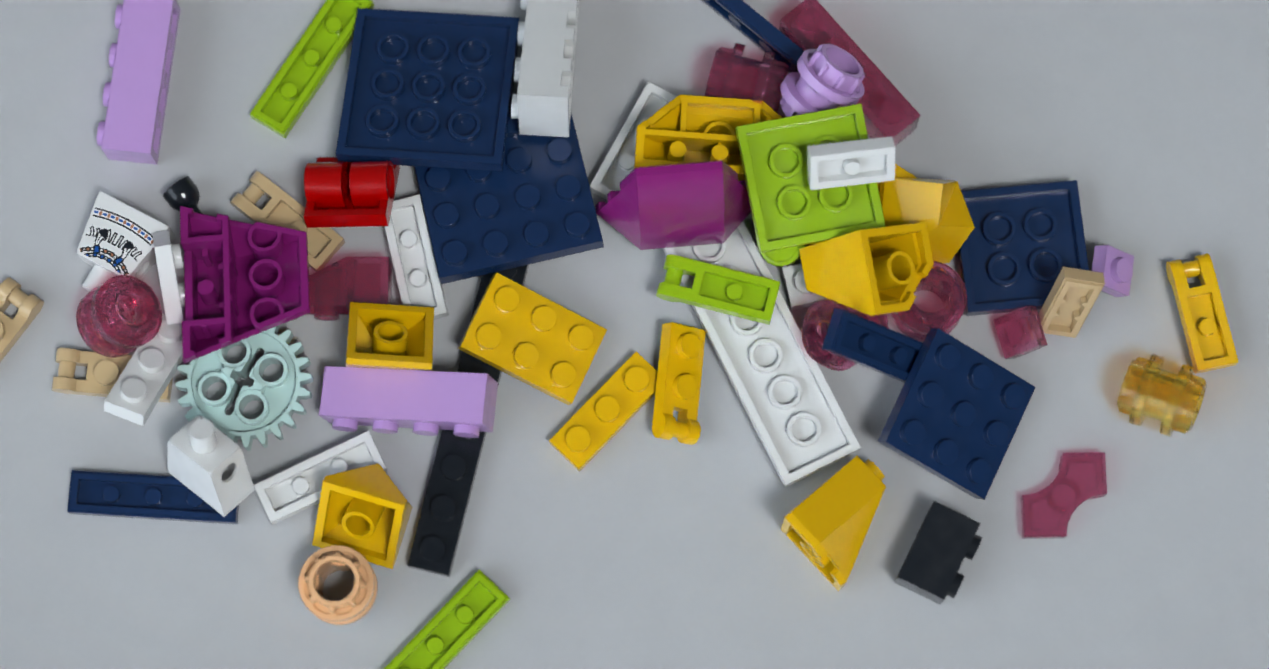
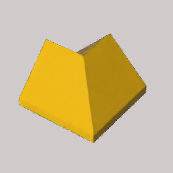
M895 177L894 181L880 182L879 195L885 226L926 222L934 263H950L975 228L958 181Z
M350 302L346 367L432 370L434 307Z
M379 463L325 476L322 483L312 545L320 548L335 545L346 546L359 552L370 563L393 569L413 507Z

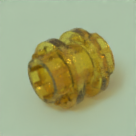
M1152 354L1149 360L1141 357L1133 359L1126 372L1118 396L1117 407L1119 412L1130 415L1129 423L1139 427L1144 422L1146 416L1161 421L1159 433L1171 437L1174 431L1183 434L1191 431L1206 392L1207 384L1205 379L1195 376V368L1186 364L1181 366L1178 374L1164 370V357L1157 354Z

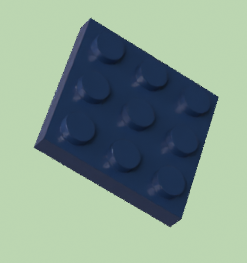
M1077 180L961 191L975 226L958 250L966 316L1041 309L1063 267L1089 270Z
M930 328L878 442L970 496L985 500L1036 387L941 329Z

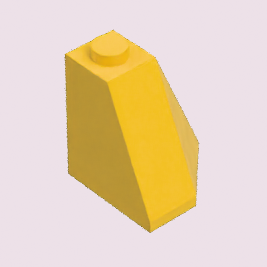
M926 222L858 230L799 249L806 289L808 291L870 316L910 310L917 297L914 295V292L922 278L928 276L934 265Z
M858 456L854 457L786 515L781 527V531L837 591L845 586L886 488V485L882 482L885 478L882 471L871 460L867 459L863 462Z

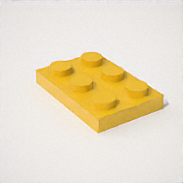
M496 272L457 349L570 405L574 401L607 329Z

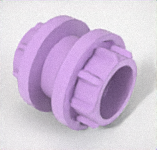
M821 44L817 49L805 50L797 61L799 72L789 73L780 85V91L783 96L780 100V105L786 117L857 104L864 95L865 90L862 81L865 78V73L858 60L846 50L832 44Z

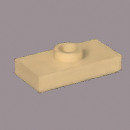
M1063 267L1035 319L1036 332L1076 338L1105 285L1104 274Z

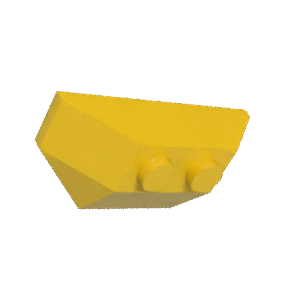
M680 94L659 109L649 119L637 126L634 169L638 167L723 161L738 173V181H743L745 177L735 128L782 117L763 100Z

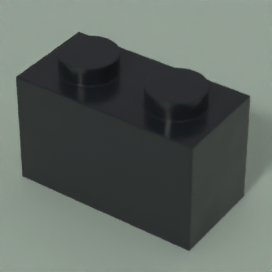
M934 501L924 518L894 583L938 604H941L946 596L954 599L965 576L958 573L965 557L972 560L981 543L982 537L976 535L980 523Z

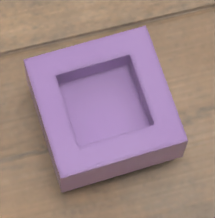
M1109 245L1095 246L1091 271L1104 274L1105 285L1101 290L1102 292L1114 297L1129 296L1133 275V255Z

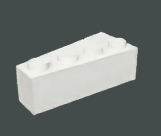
M521 0V11H526L525 22L519 21L517 44L522 46L521 57H516L514 82H518L517 94H512L511 118L519 119V135L569 137L580 0Z

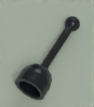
M189 176L177 181L163 194V198L173 209L180 211V206L193 208L194 212L203 214L197 207L200 197L198 188Z

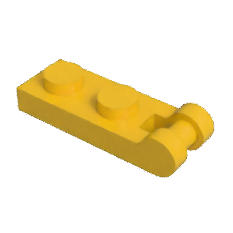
M1208 253L1196 255L1193 261L1183 263L1180 259L1166 262L1167 277L1173 288L1194 373L1198 374L1235 366L1239 361L1210 255ZM1198 276L1202 286L1189 288L1187 278Z
M673 322L662 324L652 421V433L656 438L669 440L672 437H676L679 443L694 445L700 437L701 426L697 421L706 335V331L703 329ZM673 410L678 411L677 421L673 416Z

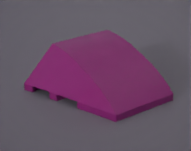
M723 161L635 168L620 182V191H610L607 194L608 202H598L595 205L596 214L640 250L724 243L751 212L745 180L738 181V173Z
M180 206V239L184 250L185 321H182L184 363L310 313L308 235L306 232L261 222L250 224L230 220L227 215L217 214L216 217L196 213L193 208Z

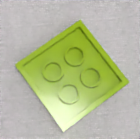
M862 104L747 124L735 128L759 253L826 241L858 230L886 227L877 183L810 190L808 183L807 146L868 139Z

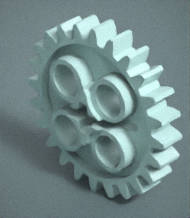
M278 325L194 359L190 362V365H178V371L187 376V379L176 382L175 386L178 390L188 392L178 402L182 407L193 406L185 415L186 419L190 422L194 417L202 416L210 420L216 428L235 443H237L238 439L242 440V444L247 451L251 450L253 439L256 438L264 448L268 447L267 435L271 433L279 440L284 439L280 427L285 424L295 429L297 426L291 418L293 413L306 415L307 413L304 407L299 404L300 399H312L313 396L310 391L302 387L305 384L314 382L312 374L301 372L309 367L311 362L308 357L296 358L304 350L301 342L289 345L293 338L292 332L288 329L278 336ZM232 347H245L246 355L242 361L234 364L226 361L227 352ZM260 349L264 350L263 356L259 358L252 368L257 351ZM280 364L284 369L280 379L275 382L263 380L264 370L269 365ZM250 376L254 382L251 387L244 385L240 388L236 383L239 377L246 379ZM217 382L226 384L227 390L221 399L215 401L207 399L206 393L212 384ZM237 398L234 411L231 415H226V409ZM256 400L263 402L264 409L259 417L255 419L244 417L243 411L249 402Z

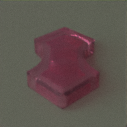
M1105 452L1062 453L1058 473L1053 482L1039 492L1021 496L1022 539H1065L1067 537L1068 523L1075 509L1087 500L1107 495Z

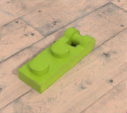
M677 255L666 256L663 268L667 271L664 282H660L656 292L658 298L670 302H681L770 325L780 281ZM683 275L695 276L692 289L680 286Z

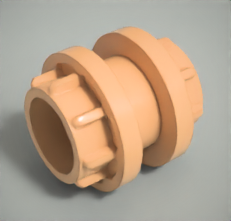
M328 546L316 551L306 560L299 575L298 586L303 603L317 618L329 624L347 625L360 620L371 610L377 597L378 582L373 568L359 552L346 546ZM339 570L354 573L353 590L346 598L340 601L324 599L322 592L324 582L330 574Z

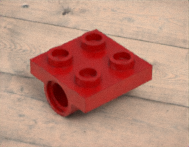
M317 157L316 162L307 163L304 173V190L307 200L304 211L306 227L388 226L400 165H393L391 161L341 162L337 160V157Z

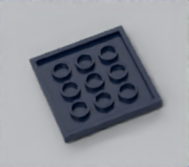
M358 8L336 148L337 160L341 162L391 161L393 165L503 172L514 84L515 59L518 52L517 38L520 18Z
M510 108L503 172L415 166L441 284L604 247L572 113L569 137L519 135V119L511 118Z

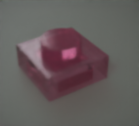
M1025 306L993 320L1005 359H1015L1048 345L1036 306Z

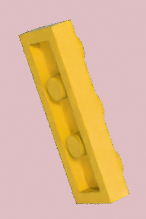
M636 351L549 440V443L580 472L655 395L657 370Z

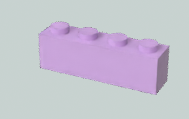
M124 0L123 4L117 5L115 27L119 29L118 41L111 44L109 51V66L113 68L112 80L105 83L103 90V105L107 107L105 122H99L97 129V144L101 146L102 151L109 160L156 165L158 163L180 15V7L176 0Z
M325 366L319 416L331 423L333 429L346 432H355L358 426H373V431L385 434H396L398 428H413V433L425 436L438 435V430H454L455 436L478 438L479 432H493L498 382L487 373Z

